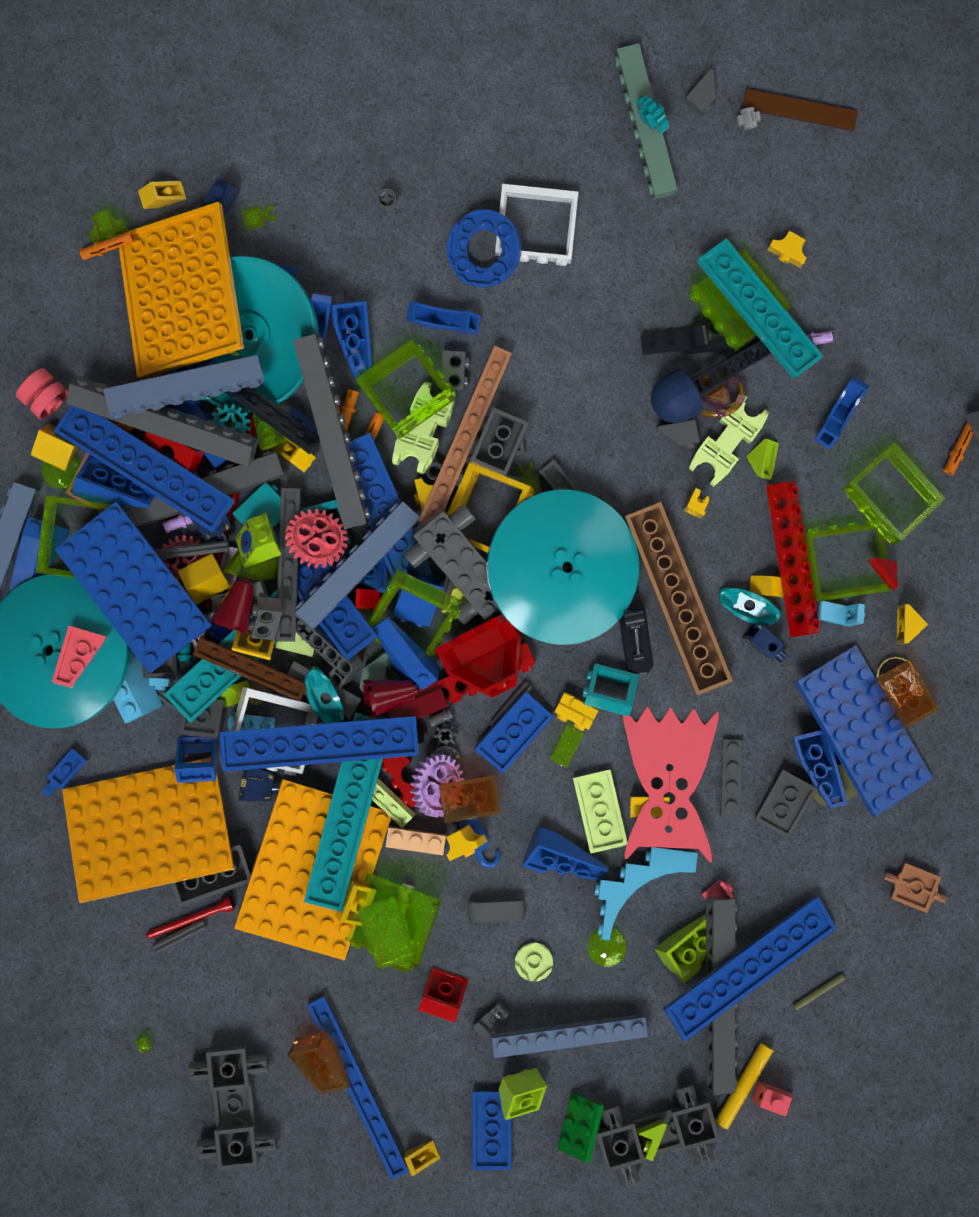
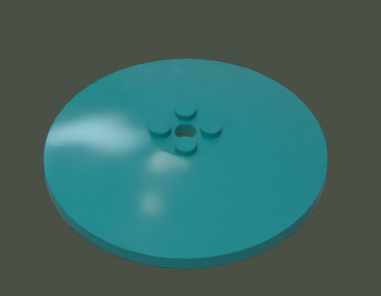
M230 257L244 348L236 351L239 353L238 356L227 353L215 358L219 364L257 355L263 374V383L254 389L278 405L293 395L304 382L293 340L318 334L315 310L301 284L282 267L255 257ZM249 329L254 333L251 340L246 338V332ZM222 392L219 396L212 397L211 400H207L211 404L223 409L224 404H227L228 408L235 404L236 410L242 407V412H250L225 392Z
M546 491L522 501L500 522L488 550L487 579L491 595L499 611L512 626L523 634L550 644L569 645L581 643L606 632L623 616V611H626L629 607L638 584V550L628 525L606 502L581 491ZM565 562H569L572 566L571 571L565 573L562 569V565Z
M66 574L42 575L32 578L12 590L0 603V703L15 717L31 725L43 728H67L89 721L112 702L124 682L129 665L130 648L77 578ZM68 626L107 636V639L72 688L52 683ZM49 645L53 647V653L50 656L46 654V648Z

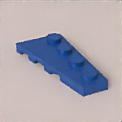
M346 549L343 557H340L338 562L334 561L332 566L327 563L324 569L334 573L337 570L336 565L343 558L347 560L351 556L349 553L351 550ZM384 558L368 572L359 584L385 594L387 591V564Z

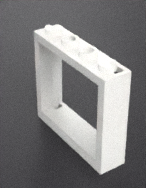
M502 184L499 213L504 216L507 196L571 203L566 255L521 251L520 257L521 262H529V259L537 260V263L547 264L548 261L556 262L555 264L559 266H566L567 263L571 264L578 192ZM497 236L495 256L500 258L502 243Z
M243 687L231 731H240L249 697L307 711L305 725L316 724L318 716L313 711L310 703ZM305 765L266 769L277 772L279 768L285 770V774L295 776L296 773L303 774Z

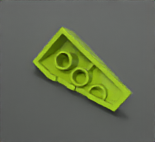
M706 914L669 936L655 948L663 964L684 984L699 972L702 967L701 963L706 957Z

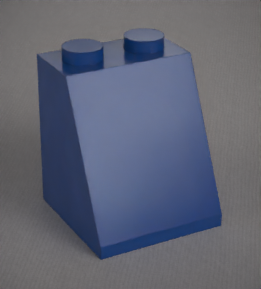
M406 569L392 616H395L396 620L406 622V620L414 622L415 626L424 628V626L429 627L444 591L443 580Z

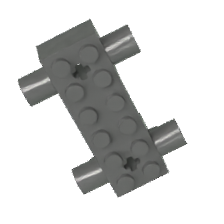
M465 504L450 516L441 506L412 530L413 537L418 542L404 552V555L415 568L429 557L436 562L466 598V600L453 609L454 614L464 625L478 614L487 622L500 612L492 595L485 594L486 591L490 592L487 579V561L470 543L462 531L476 518ZM438 533H440V534L443 533V537H442V538H437L436 535H437Z
M248 1044L209 1048L206 1052L207 1060L189 1063L191 1082L209 1080L210 1092H213L216 1119L215 1138L197 1141L199 1160L217 1158L218 1170L258 1166L260 1161L259 1153L277 1151L278 1148L276 1131L257 1133L251 1075L269 1073L268 1054L249 1055ZM226 1065H230L231 1067H233V1069L229 1071V1069L225 1067ZM238 1143L241 1145L240 1149H237V1146L234 1144Z
M685 1083L675 1087L679 1102L678 1106L623 1121L619 1104L604 1106L602 1112L604 1127L598 1128L597 1137L607 1172L617 1170L621 1186L636 1184L640 1180L635 1164L645 1162L642 1149L645 1141H649V1138L639 1135L637 1129L660 1119L666 1120L667 1127L656 1154L681 1147L682 1151L692 1149L696 1165H704L714 1160L710 1143L720 1141L710 1103L707 1098L698 1100L693 1083ZM697 1121V1126L693 1127L691 1125L692 1122ZM622 1142V1148H618L617 1143Z

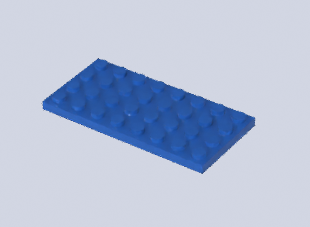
M118 502L113 503L54 549L149 673L155 671L213 626Z
M857 645L849 648L795 682L872 817L879 815L933 779Z

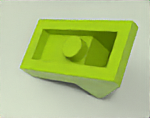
M660 1119L637 1129L639 1135L649 1138V1141H645L642 1149L645 1159L653 1161L667 1127L666 1120Z

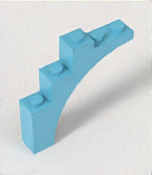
M650 847V851H646L645 862H648V866L626 863L624 867H621L620 879H623V883L600 880L599 884L596 883L595 895H598L597 899L605 900V904H601L600 915L603 916L602 923L598 925V935H601L600 939L610 940L612 927L619 910L638 888L666 874L696 872L698 853Z

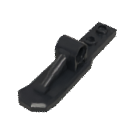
M745 321L687 327L677 332L640 336L642 355L670 352L698 354L737 350L752 344L757 338L754 331Z
M637 584L633 599L627 610L623 611L624 614L619 619L626 669L630 673L642 676L650 672L653 667L645 607L639 598Z

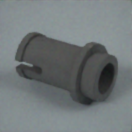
M443 708V711L428 717L433 728L447 721L451 722V719L454 718L450 708Z

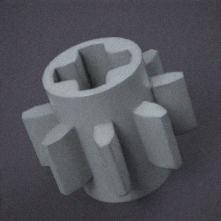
M754 107L740 110L741 115L737 117L738 126L743 125L744 130L758 127L757 122L761 120L760 111L755 112Z

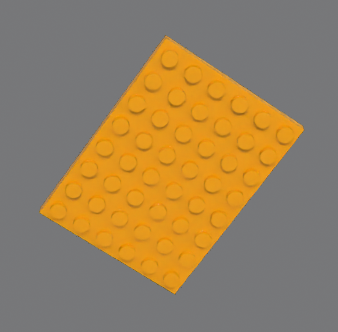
M216 202L131 230L136 237L135 243L120 247L119 254L137 378H148L243 349V337L222 204Z
M211 757L186 763L211 762ZM175 765L62 789L79 903L234 870L218 773L216 781L177 783L174 771Z
M282 779L234 924V929L345 960L356 925L340 922L335 917L336 910L303 902L333 794ZM373 806L369 808L350 878L351 881L368 887L391 820L386 811Z

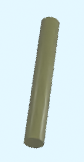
M842 974L837 975L794 1003L793 1006L796 1011L845 980Z

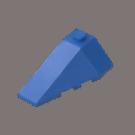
M353 300L332 304V324L354 379L373 378L367 301Z
M27 518L9 591L14 590L32 578L42 576L58 555L54 549L66 541L69 529L35 518Z
M388 616L373 626L396 673L402 680H411L413 684H416L417 689L424 690L438 680L440 666Z
M820 730L792 737L799 761L828 808L832 809L847 805L834 751L823 731Z
M542 827L532 837L522 866L542 873H546L547 869L557 870L558 875L571 872L575 873V876L578 878L601 880L608 871V866L560 834Z

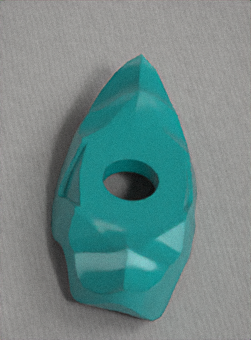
M722 588L719 591V599L722 605L744 621L772 625L781 617V612L769 600L756 593L738 588ZM747 600L755 602V607L752 610L744 607V603Z
M312 667L306 675L305 684L308 700L313 711L324 724L344 722L343 707L336 689L318 667ZM323 693H328L331 696L330 703L322 701L321 695Z

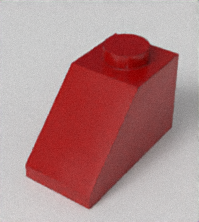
M356 589V608L358 610H379V606H383V595H380L378 590Z

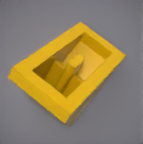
M750 576L749 591L760 596L784 597L781 577Z
M432 1140L405 1151L404 1159L411 1176H414L439 1160L440 1156Z

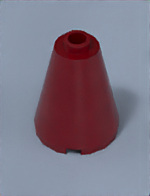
M240 578L239 581L235 580L210 622L248 634L254 586L250 585L251 581Z
M363 680L365 685H362L365 705L370 706L371 711H367L370 718L377 717L415 699V695H418L417 686L411 680Z

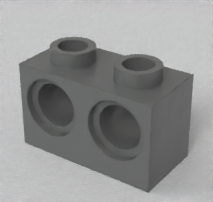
M442 351L441 391L449 392L453 390L464 392V388H468V376H465V369H469V357H466V352ZM453 358H458L461 360V364L454 367L450 364V361ZM452 377H458L460 383L453 386L449 383V380Z
M257 596L256 604H252L251 608L252 618H250L249 626L251 638L275 640L282 615L281 599Z

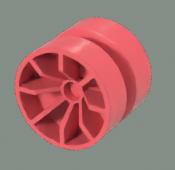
M40 368L32 373L16 392V397L25 406L31 405L30 411L40 420L53 414L68 396V390L59 382L53 383L54 377L45 368Z

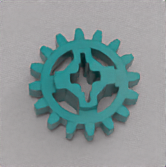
M646 94L639 97L635 103L639 109L638 113L642 122L651 130L654 129L658 134H662L669 127L664 108Z
M224 404L223 410L218 407L217 414L212 412L214 420H209L217 425L227 427L225 424H229L232 419V423L235 426L231 428L234 431H239L240 433L251 431V428L247 426L251 421L250 419H245L248 416L247 412L242 414V407L236 410L235 404H232L231 408ZM228 413L225 418L219 419L222 415ZM236 414L242 419L243 424L236 421Z

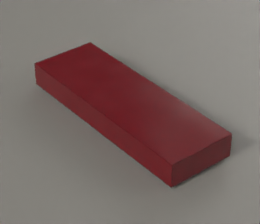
M438 689L388 711L390 718L416 716V719L446 708L448 704L442 689Z

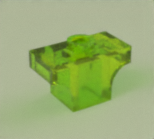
M107 209L91 216L94 226L92 231L88 233V236L94 244L95 241L101 242L127 232L129 228L124 219H115L112 212Z
M255 414L253 415L259 445L263 451L286 441L285 436Z

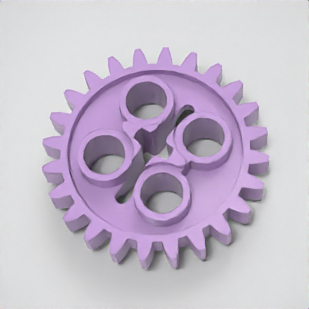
M431 754V758L425 757V762H419L421 768H415L417 775H412L415 782L410 783V785L414 786L410 793L415 794L412 801H417L415 807L420 808L419 812L425 813L427 816L444 817V813L450 814V809H455L454 803L460 802L457 797L463 795L460 789H463L464 786L460 785V782L464 781V778H460L463 771L458 770L460 765L455 764V759H450V756L443 754Z

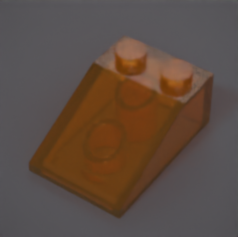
M911 659L876 678L887 703L902 729H907L940 710Z
M495 775L439 784L445 823L501 814Z
M325 1030L296 1037L287 1055L320 1095L350 1087L337 1046Z

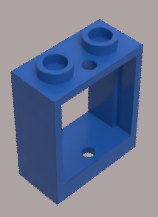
M178 736L174 767L177 783L216 781L219 754L218 739ZM211 752V762L184 763L185 753Z

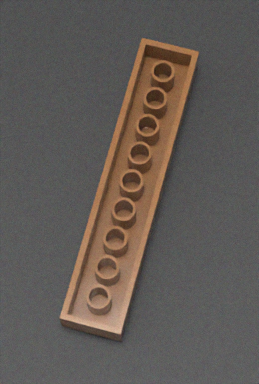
M659 502L626 515L624 520L633 535L639 558L694 695L697 696L733 682L662 503Z

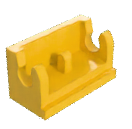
M695 488L691 492L683 511L702 518L706 513L705 508L709 502V496L701 501V499H698L701 490Z
M630 796V818L639 816L642 807L649 800V796ZM663 796L666 804H669L670 797ZM657 806L653 807L650 811L651 816L655 818H660L663 813L662 809Z

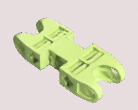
M424 382L416 393L410 407L411 416L415 417L416 420L411 430L404 427L401 428L395 442L392 460L393 464L399 465L406 457H416L419 460L417 472L424 474L431 465L439 447L438 439L433 437L437 425L447 428L453 414L456 391L450 390L442 398H433L430 395L432 384L429 382Z
M745 395V399L738 398L735 401L741 404V407L736 412L728 416L725 413L719 420L721 424L726 426L721 436H719L716 442L708 436L696 451L689 465V469L693 471L696 466L703 462L710 463L715 470L713 479L710 482V485L713 487L731 471L739 460L732 454L739 442L743 439L750 444L762 429L769 412L766 409L755 417H750L745 413L744 406L746 403L744 402L748 397L747 395Z

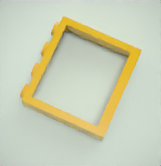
M469 462L447 513L450 516L463 504H467L479 474L522 490L516 506L527 498L534 496L535 490L531 486ZM468 539L476 550L488 554V546Z

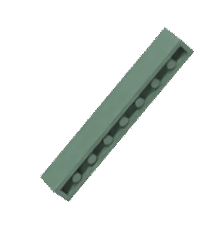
M638 43L618 48L616 56H614V63L616 68L619 67L621 74H618L620 85H624L625 88L623 93L625 104L629 103V120L634 122L633 136L635 140L639 141L640 147L637 150L639 158H643L645 164L642 166L644 176H648V193L653 195L654 200L675 195L678 189L663 133L658 134L657 131L651 130L642 122L638 113L639 109L635 103L643 94L654 99L640 45Z

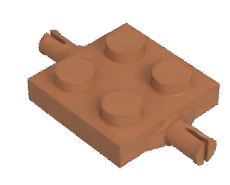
M903 863L897 876L888 872L885 873L886 876L883 879L894 883L890 898L925 913H928L930 905L934 900L944 904L947 902L948 896L938 893V884L941 877L907 863Z

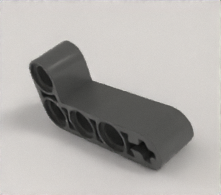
M300 620L296 623L297 634L334 667L328 676L334 688L339 689L350 682L362 665L361 658L356 654L351 659L346 660L320 625L311 631Z

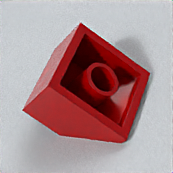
M432 967L418 1011L455 1023L469 979Z

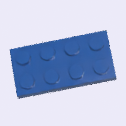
M524 690L476 744L474 749L503 774L554 716Z
M473 1090V1170H511V1119H504L499 1090Z

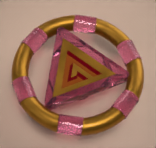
M717 372V374L723 377L725 372ZM706 375L701 379L702 385L710 381ZM736 376L730 380L738 389V397L732 406L727 382L700 397L702 402L710 403L715 409L723 407L727 409L711 411L703 407L702 412L699 414L710 418H721L736 412L745 400L746 392L743 383Z

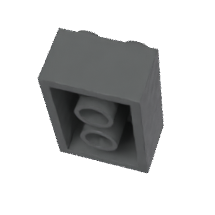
M493 407L470 463L506 477L529 422Z

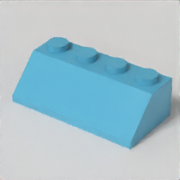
M131 649L124 682L113 699L125 724L131 723L163 706L156 690H154V686H149V678H143L142 663Z

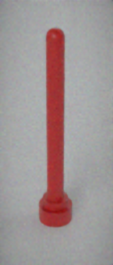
M231 896L222 898L218 905L148 931L146 937L149 939L221 911L223 913L232 912L235 910V905Z

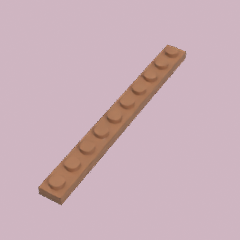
M494 345L418 522L422 523L441 506L445 510L512 355L511 352Z

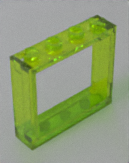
M412 340L402 345L355 379L398 439H401L456 400L452 394L455 390L450 383L443 381L445 377L441 371L433 368L435 364L429 356L425 358L423 348L420 345L416 346ZM415 356L442 392L397 423L371 387Z
M895 442L885 448L841 488L848 495L847 498L857 505L858 510L865 514L870 520L871 525L878 529L884 539L888 540L892 546L903 540L945 500L943 495ZM886 457L929 505L901 532L897 530L857 484Z
M46 495L36 573L76 578L71 571L49 568L57 503L104 510L111 506V504Z
M875 519L864 521L865 525L857 526V522L847 523L845 528H838V525L827 526V530L819 531V528L808 529V533H805L804 536L808 548L807 555L811 566L810 573L816 602L891 591L884 583L821 593L813 538L875 529L880 559L888 560L882 522L876 523Z
M397 570L367 623L373 629V626L379 622L399 588L447 611L446 617L426 649L420 647L432 659L436 651L434 648L436 645H441L444 632H449L452 626L451 621L453 618L457 619L461 610L458 609L460 600L405 572ZM377 637L374 641L380 643V641H379V639H378V637Z

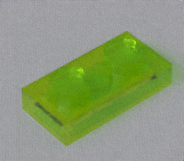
M567 725L550 760L567 768L584 733Z

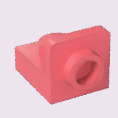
M718 880L702 892L701 895L705 900L706 897L728 896L732 898L733 894L731 892L733 889L727 881Z

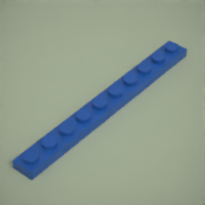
M325 995L308 1003L307 1007L391 1180L409 1172L408 1166Z

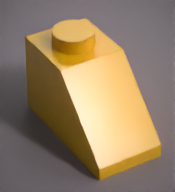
M181 181L150 182L138 190L143 209L160 208L186 199Z
M282 434L271 447L304 473L316 458L311 453H306Z

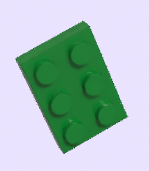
M571 1093L557 1150L584 1163H590L604 1105L580 1094Z

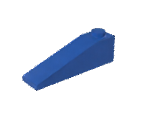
M91 455L87 457L75 477L72 495L91 502L108 504L118 502L120 505L149 508L155 497Z

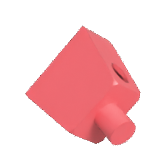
M757 1081L751 1100L763 1109L786 1116L792 1100V1093Z

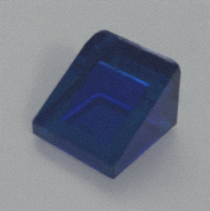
M215 623L206 630L217 644L233 631Z

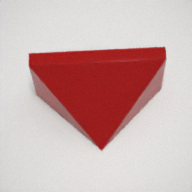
M875 557L867 560L891 591L898 588L896 561Z

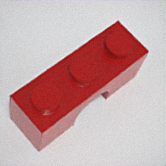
M146 432L143 443L162 455H166L169 447H172L174 450L173 462L189 472H197L204 452L149 432Z
M408 756L383 758L381 767L385 773L389 772L392 776L390 781L394 788H399L403 795L400 797L403 803L410 805L411 808L414 807L417 801H412L415 794L410 793L414 786L410 785L402 777V770L411 763Z

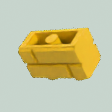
M564 692L554 712L557 714L556 718L564 722L570 720L574 722L573 727L584 731L585 728L590 729L599 709L584 705V701Z

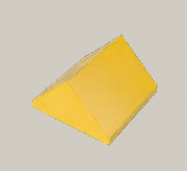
M49 423L38 431L31 456L66 471L79 448L56 434L54 430L57 426Z
M212 553L178 571L187 592L196 605L230 588Z
M909 604L897 606L896 644L909 643L928 625Z
M249 630L248 634L237 631L232 650L270 660L275 640L251 638V630Z
M350 880L342 912L337 911L335 917L342 923L363 926L377 890Z

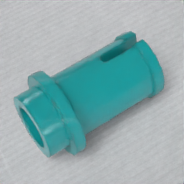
M191 643L179 651V655H177L179 661H191V658H193L191 655Z

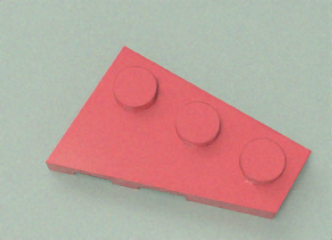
M68 626L52 683L72 688L107 639V636Z

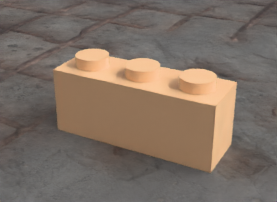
M389 826L386 847L443 855L446 834Z

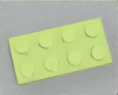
M608 769L574 777L573 782L590 854L627 845L628 842L611 770Z

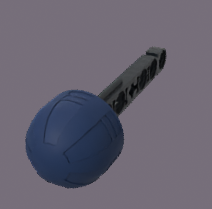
M759 339L727 358L722 357L689 377L684 371L677 368L655 383L651 392L653 410L664 421L673 423L684 422L702 412L703 405L700 397L735 378V374L772 353ZM752 348L757 350V356L754 359L749 356V351ZM736 359H746L739 362V366L734 365ZM720 366H723L726 370L723 377L717 374ZM705 375L710 379V383L707 386H703L701 383V379Z

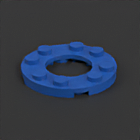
M484 209L472 211L457 222L449 234L447 257L450 267L453 268L460 280L471 286L488 288L499 285L513 274L519 264L522 249L520 235L512 221L503 214ZM481 230L493 231L502 243L500 258L496 263L487 268H480L474 265L468 256L467 246L469 240L475 233Z

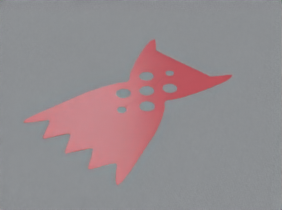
M646 707L637 722L630 715L629 717L622 715L633 764L643 788L649 795V800L642 807L630 834L625 850V860L637 847L699 849L711 863L712 854L708 839L697 811L689 801V797L695 791L706 768L717 728L719 713L714 714L706 725L702 723L696 710L690 712L684 723H680L672 708H669L659 723L649 707ZM668 764L673 765L672 771H667L666 766ZM659 777L662 779L663 786L660 789H654L651 786L653 778ZM679 778L687 780L688 787L685 790H679L676 787V781ZM667 792L673 793L675 796L674 803L666 804L663 800L664 794ZM656 806L660 807L663 812L662 816L657 819L653 818L650 814L651 809ZM681 807L685 808L688 813L687 817L683 820L678 819L675 814L676 810ZM668 825L672 827V832L670 833L665 831V827Z

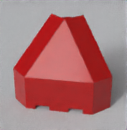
M503 614L435 648L448 675L491 698L517 686L521 636Z

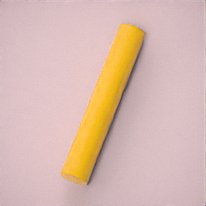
M760 1042L737 1081L735 1093L729 1095L715 1119L718 1125L727 1130L729 1129L773 1053V1049Z

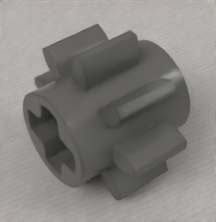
M444 724L442 730L438 727L436 728L439 734L434 735V738H439L440 740L437 745H440L441 742L445 743V746H448V742L455 744L452 738L458 734L452 733L454 726L448 729L446 724ZM448 730L450 732V739L442 740L441 732H447Z

